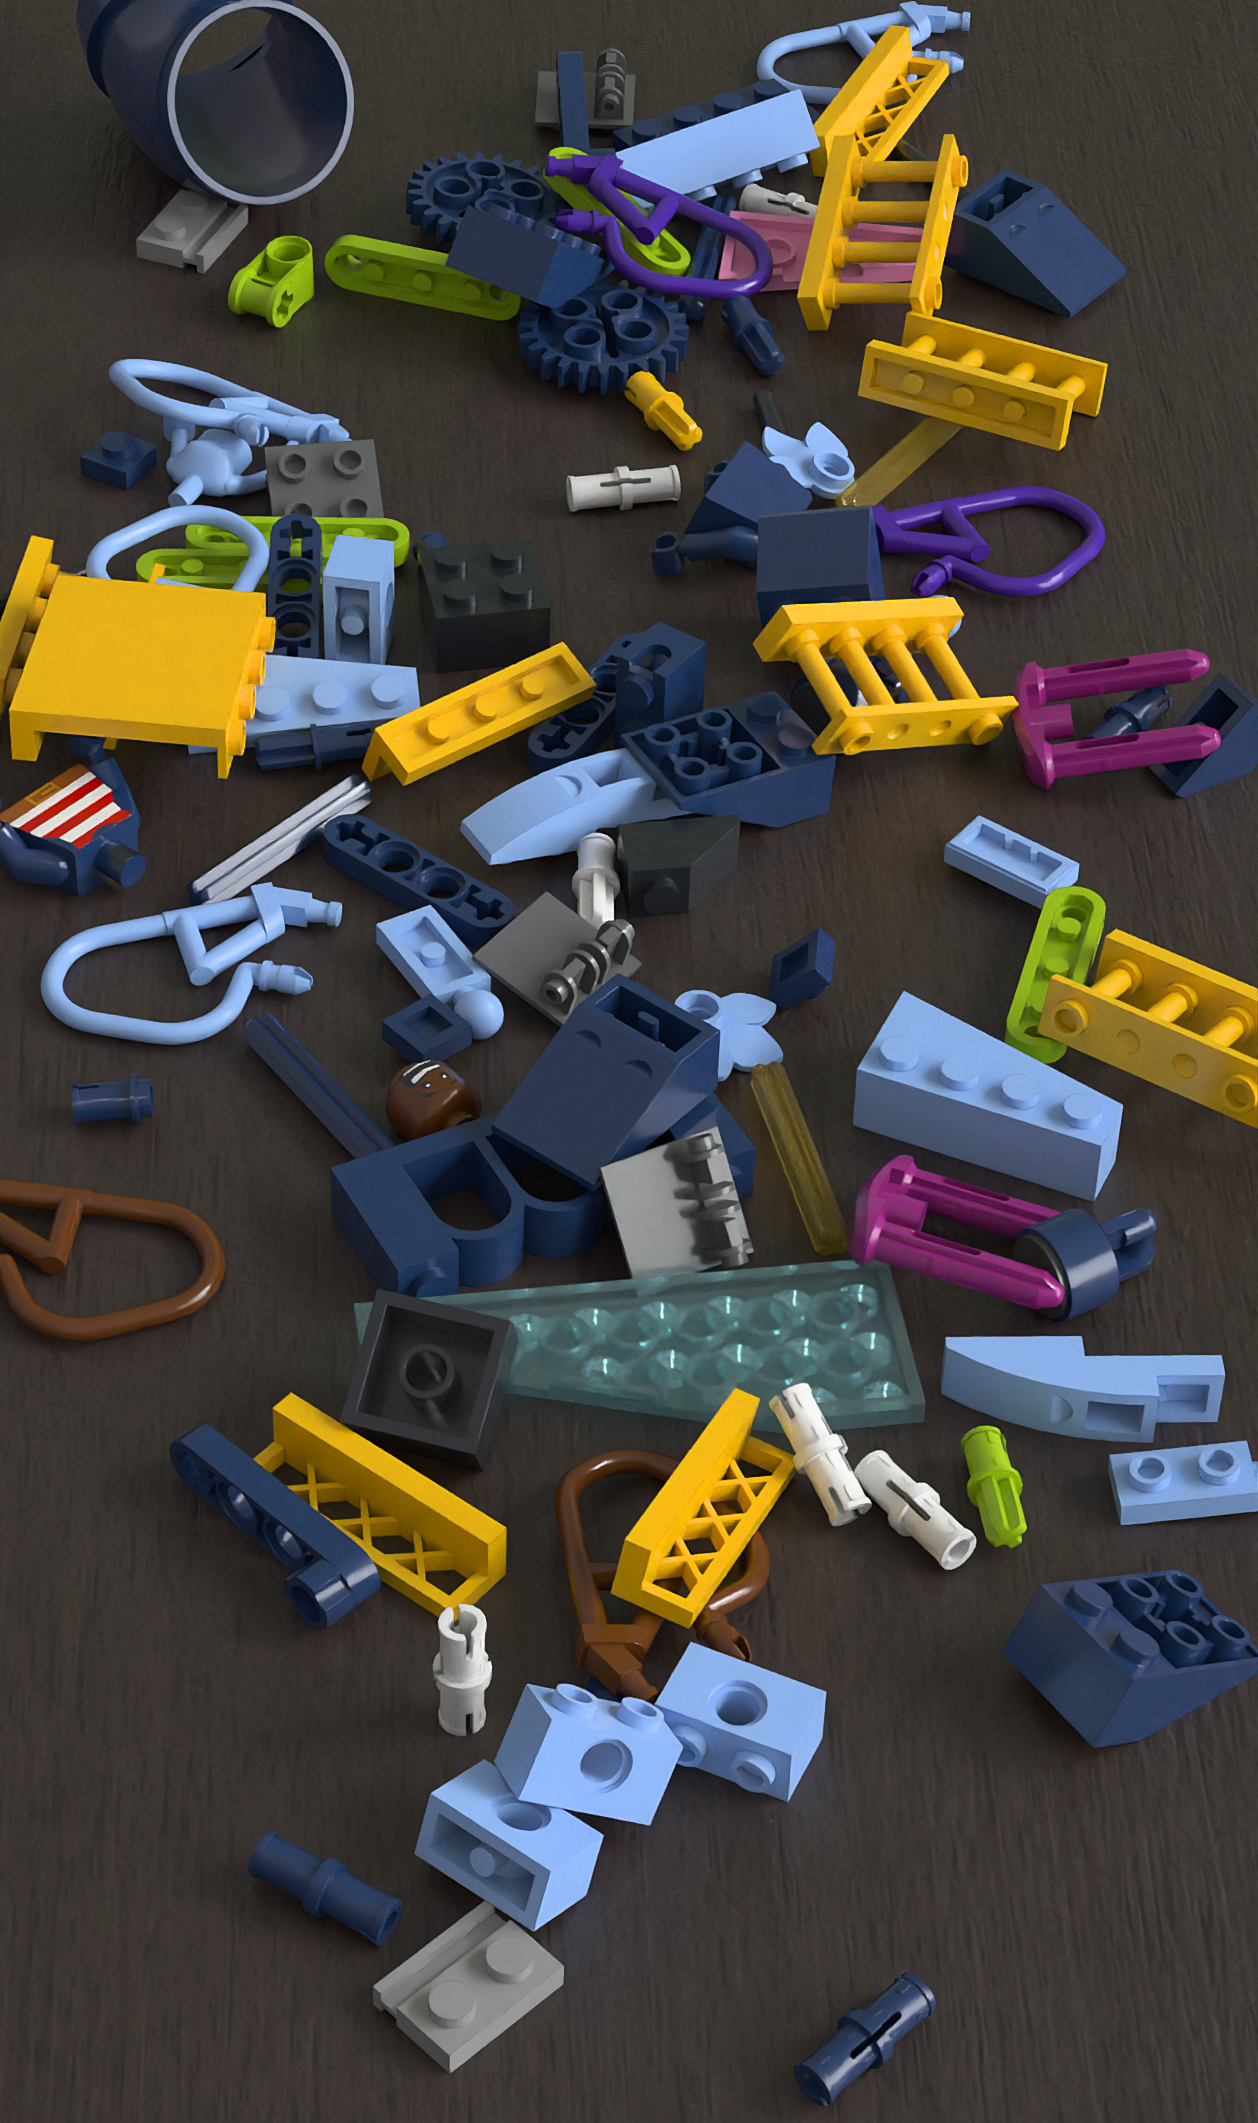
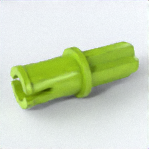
M989 1425L973 1428L961 1440V1449L963 1454H965L971 1477L967 1483L968 1497L971 1503L979 1508L988 1542L994 1547L1005 1544L1010 1548L1017 1547L1022 1542L1021 1534L1027 1529L1019 1499L1023 1487L1022 1479L1019 1473L1010 1465L1004 1434L1001 1435L997 1427Z

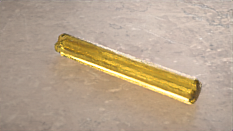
M933 416L926 417L835 498L837 508L865 505L876 506L965 425Z
M772 1061L767 1065L758 1063L751 1071L753 1079L750 1085L813 1248L822 1256H827L832 1252L841 1254L848 1248L847 1238L849 1230L786 1071L776 1061Z

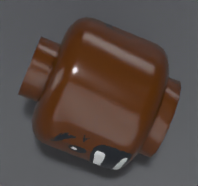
M427 1060L404 1067L392 1079L387 1090L386 1115L388 1122L408 1141L479 1119L481 1115L482 1103L478 1091L442 1061Z

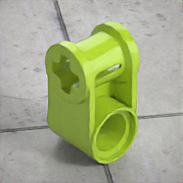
M282 236L269 242L266 248L249 265L239 270L235 275L228 293L229 309L239 315L249 312L264 317L274 327L281 328L286 325L292 315L304 303L312 299L315 294L312 245L309 241L297 236Z

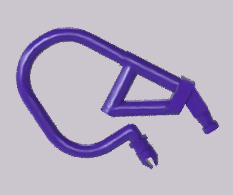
M572 154V158L556 159L555 156L546 157L545 176L554 177L558 175L570 178L571 183L588 185L587 191L615 216L599 215L597 210L583 212L582 210L565 209L555 214V226L567 233H588L589 236H596L597 233H602L605 251L611 264L620 274L633 283L661 293L729 299L739 295L748 297L761 291L769 283L774 268L771 251L765 240L745 223L695 202L685 195L622 169L624 160L607 154L606 157ZM617 189L652 203L655 207L645 217ZM675 214L685 216L731 236L745 245L754 257L755 271L747 278L734 281L671 276L653 272L642 267L627 255L623 248L619 224L616 218L636 236L641 244L650 245Z
M1008 487L888 512L882 504L872 506L879 552L901 555L911 553L942 557L931 560L926 565V568L922 569L912 578L910 591L913 595L917 594V597H929L940 586L947 584L951 577L982 591L1001 596L1029 597L1048 593L1060 587L1095 558L1101 551L1105 541L1104 525L1092 508L1070 495L1044 487ZM1016 505H1036L1056 510L1073 518L1084 528L1086 533L1085 540L1052 569L1036 576L1021 578L1000 576L961 560L968 559L980 562L986 559L990 552L988 544L964 517ZM942 523L952 536L905 530Z

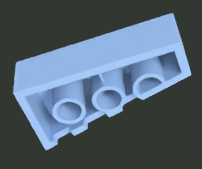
M797 89L616 152L612 156L624 160L622 169L685 195L695 202H700L717 195L714 187L732 182L734 189L763 179L761 172L778 166L779 172L782 173L807 164L806 154L820 147L801 89ZM629 194L648 213L655 207L654 204Z
M903 991L857 1068L852 1125L1094 1202L1116 1161L1123 1105Z

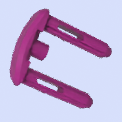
M1180 649L1042 669L1036 664V661L1028 662L1016 677L1012 696H1014L1019 706L1012 712V720L1020 761L1029 780L1042 789H1051L1050 785L1055 778L1198 759L1217 750L1221 743L1219 732L1215 728L1200 724L1052 745L1047 742L1074 738L1070 703L1045 706L1047 702L1192 682L1209 670L1210 662L1207 655L1191 649Z
M905 1154L883 1164L872 1172L862 1184L856 1199L848 1233L847 1250L856 1265L866 1267L868 1263L874 1260L1035 1310L1056 1307L1063 1301V1285L1046 1270L920 1232L927 1212L1016 1240L1018 1233L1022 1229L1062 1212L917 1169L914 1164V1157Z

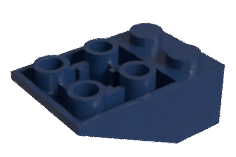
M1003 169L955 205L943 264L962 272L966 277L978 279L1002 289L1008 295L1020 297L1044 307L1052 314L1065 316L1070 319L1126 275L1127 268L1047 186Z
M489 202L486 212L469 205L467 206L445 266L553 309L558 308L611 273L614 269L611 262L599 258L602 247Z
M775 690L621 735L620 742L680 810L711 816L738 814L739 821L776 828L829 813L836 756L834 754L817 755L811 745L818 736Z
M617 973L576 1006L491 1124V1132L593 1192L603 1184L598 1167L640 1153L717 1089L720 1030L622 974Z
M1178 1569L1040 1584L1002 1650L1006 1658L1093 1748L1141 1741L1258 1674V1648L1250 1641L1251 1636L1247 1629L1237 1621L1226 1617L1203 1595L1204 1590L1201 1584L1192 1576Z

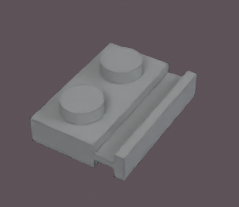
M181 189L136 239L137 257L179 268H184L188 263L197 265V272L204 274L248 224V205L240 204L234 209L227 207V202L202 196L191 190Z
M485 1900L373 1986V2005L380 2011L386 2009L397 2019V2027L450 2074L561 1987L564 1981V1965L512 1920L506 1923L495 1913V1906Z

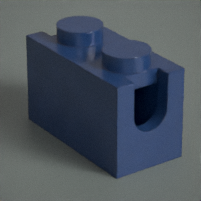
M657 621L617 655L615 749L625 748L620 742L622 734L703 711L706 642Z

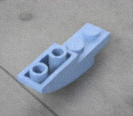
M626 748L568 762L514 786L462 820L460 831L489 865L508 864L518 860L548 855L556 856L566 852L577 851V847H580L578 846L579 840L587 834L596 833L598 828H613L619 824L653 819L662 820L694 812L680 810Z
M1082 1336L945 1337L940 1386L942 1395L971 1409L1032 1429L1076 1438L1112 1442L1153 1443L1156 1423L1217 1422L1225 1371L1222 1355L1085 1356Z

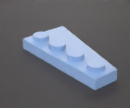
M266 655L263 686H256L254 718L252 721L246 720L245 748L255 747V740L258 737L311 730L310 724L316 723L317 728H325L369 721L370 733L373 734L375 728L420 708L416 668ZM187 745L189 754L217 751V747Z

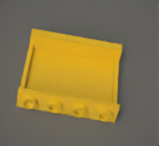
M57 575L9 709L12 759L36 761L46 732L217 747L218 778L227 779L233 756H242L244 753L246 720L252 721L254 718L256 686H263L266 671V652L272 653L274 647L276 623L274 617H266V594Z

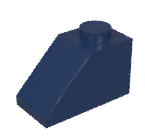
M1220 672L1172 726L1173 728L1200 724L1215 728L1221 737L1219 748L1203 758L1148 765L1181 798L1250 774L1258 765V700Z

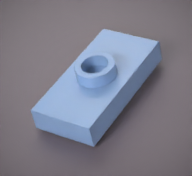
M979 815L945 845L944 862L1040 909L1043 908L1046 897L1052 891L1061 887L1072 886L1078 880L1079 863Z

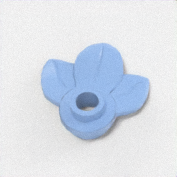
M819 422L815 423L808 431L804 441L788 437L770 427L764 429L762 435L764 452L774 463L783 464L791 476L802 486L809 488L814 495L822 499H842L850 494L855 482L853 476L854 466L849 458H847L848 451L828 428Z
M704 990L688 991L676 999L675 1005L720 1030L718 1081H724L731 1073L733 1067L744 1072H760L782 1061L783 1052L780 1046L761 1027L773 1017L776 1011V1004L746 993H733L720 998L716 994Z

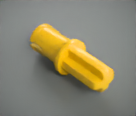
M640 371L628 379L626 386L630 389L624 390V394L629 401L642 411L644 420L649 428L654 431L661 429L683 451L691 450L694 443L701 441L702 430L683 410V401L677 394L666 391L650 372Z

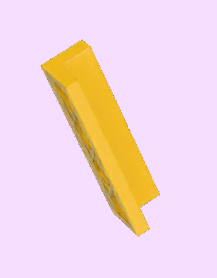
M890 25L813 125L820 147L809 152L813 176L825 178L834 135H854L860 156L865 155L867 161H884L950 74L948 61L914 57L912 55L909 27ZM910 74L926 76L912 82H906ZM903 100L907 101L904 105L889 110L885 109L887 105ZM883 127L886 128L885 132L867 138L864 137L865 133Z
M561 642L375 728L361 769L370 781L393 772L403 786L408 785L590 699L597 684L566 644Z
M737 1388L732 1391L625 1538L611 1594L688 1629L691 1627L797 1471L792 1462L795 1455L750 1436L760 1398ZM742 1459L773 1474L770 1476L744 1478L737 1463ZM737 1500L743 1513L718 1516L711 1502ZM710 1538L717 1551L691 1555L683 1541ZM682 1577L690 1594L685 1599L652 1583L654 1580Z
M290 1393L272 1408L274 1442L253 1460L270 1474L286 1462L306 1475L308 1484L289 1485L287 1487L316 1511H318V1503L347 1501L360 1510V1518L330 1520L326 1516L324 1517L354 1540L369 1555L376 1566L380 1580L437 1617H440V1614L446 1608L452 1607L455 1622L459 1619L458 1604L473 1606L506 1575L507 1528L295 1394ZM400 1535L413 1543L414 1553L385 1555L372 1547L371 1537ZM455 1570L468 1579L449 1596L427 1582L425 1572Z

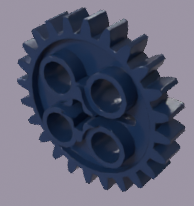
M476 152L474 159H468L463 154L456 153L455 161L438 156L437 165L424 162L423 170H414L412 179H408L405 213L411 215V225H421L420 234L423 236L436 234L435 244L437 245L447 242L454 243L468 205L486 212L489 202L560 231L562 230L556 227L554 223L555 214L571 208L569 207L570 204L551 188L544 176H539L540 167L521 168L522 160L520 159L514 160L510 164L505 163L500 154H497L493 160L485 159L481 152Z
M601 278L598 286H589L556 309L529 300V310H521L520 322H518V346H520V358L528 359V369H541L542 380L557 376L558 387L560 388L572 382L577 383L579 393L585 392L590 386H597L600 395H605L609 387L616 386L624 394V390L628 389L626 386L628 379L637 372H650L658 382H664L665 371L672 373L678 371V362H685L689 326L686 325L685 313H677L678 304L676 302L664 303V293L660 292L648 296L647 288L639 286L634 290L628 289L627 280H622L614 287L609 286L606 278Z

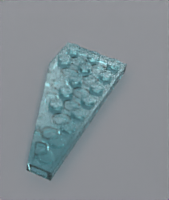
M854 1260L419 1298L512 1321L519 1338V1343L505 1393L710 1423L732 1391L737 1388L760 1398L752 1429L785 1434L775 1413L771 1411L769 1402L776 1395L781 1396L783 1402L787 1401L782 1391L797 1384L807 1383L831 1431L924 1422L926 1402L889 1264L876 1260L868 1263L866 1267L856 1265ZM373 1302L354 1303V1324L358 1352L361 1348Z

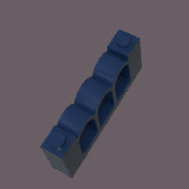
M714 1092L709 1094L646 1147L649 1150L718 1126L738 1199L753 1195L756 1148ZM497 1112L331 1167V1215L379 1289L441 1303L458 1297L459 1286L481 1287L496 1284L509 1277L522 1263L524 1251L537 1257L560 1259L579 1255L594 1247L605 1234L606 1223L615 1226L603 1184L592 1192L567 1177L580 1196L574 1200L563 1202L542 1201L527 1194L518 1185L512 1174L544 1164V1162L491 1132V1124L500 1113ZM474 1188L498 1224L491 1228L477 1231L459 1230L439 1219L428 1202Z

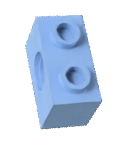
M344 535L336 536L323 573L325 660L385 665L395 634L394 541Z
M690 1642L658 1697L655 1707L664 1714L663 1720L683 1746L677 1764L702 1769L736 1782L740 1787L748 1791L765 1793L788 1802L822 1740L826 1691Z
M526 1684L494 1764L518 1800L650 1825L683 1746L663 1720L664 1714L657 1707L644 1700L626 1697L622 1699L621 1703L598 1699L590 1692L571 1684H559L556 1689Z
M484 1759L430 1793L414 1854L534 1932L587 1895L604 1835L562 1808L518 1800L498 1768Z

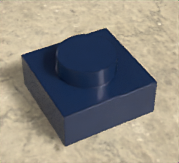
M110 429L80 456L81 475L127 491L157 464L156 445Z
M819 927L773 956L768 998L786 1012L803 1000L814 999L822 994L832 981L836 942Z
M429 994L382 1021V1040L412 1064L427 1060L444 1061L472 1045V1026L435 996Z

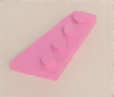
M731 210L730 217L754 229L765 240L771 251L774 264L773 275L769 283L759 292L799 289L815 218ZM858 223L856 228H851L849 241L921 242L923 229ZM726 235L718 280L734 281L749 277L756 268L752 253L741 242ZM849 263L848 268H842L839 280L840 283L912 281L916 263Z

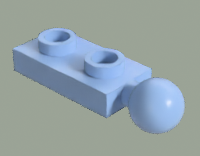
M431 905L376 924V943L421 998L432 994L451 1010L454 1009L457 1015L472 1026V1039H486L499 1030L503 1022L504 1012L499 999L491 993V976L472 960L473 955Z
M1247 1441L1109 1455V1477L1120 1526L1258 1511V1461L1252 1462Z

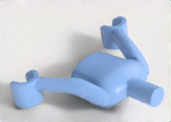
M163 416L164 437L171 442V452L166 463V469L173 481L179 485L168 496V502L171 507L191 505L201 494L214 497L245 495L266 488L265 474H267V470L249 476H241L243 471L252 462V452L245 440L226 430L208 429L197 440L191 441L196 434L195 424ZM291 440L289 443H287V445H298V444H299L297 441H293V440Z

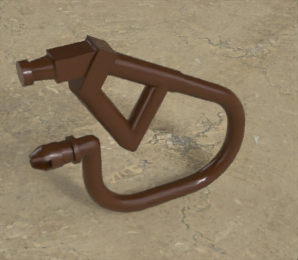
M0 1178L1 1205L55 1212L47 1239L42 1238L0 1212V1243L33 1262L47 1274L59 1275L65 1271L82 1215L134 1220L172 1227L191 1239L201 1257L202 1269L199 1277L193 1285L178 1295L99 1316L75 1318L61 1316L39 1306L30 1296L14 1259L8 1254H0V1287L10 1309L24 1324L43 1335L66 1341H94L184 1318L203 1307L212 1299L221 1285L225 1272V1257L221 1244L212 1228L201 1217L184 1207L159 1200Z
M613 1450L595 1455L573 1466L564 1474L554 1494V1513L579 1628L575 1654L578 1667L587 1668L615 1697L622 1694L625 1697L644 1700L655 1706L661 1691L655 1686H650L641 1674L643 1665L640 1662L647 1653L665 1618L639 1606L629 1624H607L600 1591H611L619 1562H596L592 1560L582 1525L578 1500L580 1494L587 1486L613 1475L641 1474L667 1482L681 1461L645 1450ZM729 1501L711 1502L718 1516L742 1514ZM758 1530L743 1549L746 1562L743 1574L735 1582L715 1591L691 1625L696 1630V1638L702 1644H708L712 1650L750 1663L753 1657L749 1641L735 1627L727 1623V1618L724 1614L754 1599L768 1579L770 1571L769 1551ZM683 1578L654 1580L652 1584L678 1595L682 1587Z

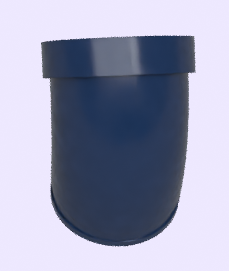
M292 0L78 1L76 12L77 29L93 80L99 89L111 99L121 122L139 149L158 169L177 183L197 194L216 200L237 204L269 205L292 200L310 191L332 171L339 161L349 139L353 123L354 93L350 72L339 46L328 31L312 16L294 7ZM242 8L257 9L272 15L269 23L255 41L233 58L202 72L178 76L179 68L188 48L203 29L216 19Z

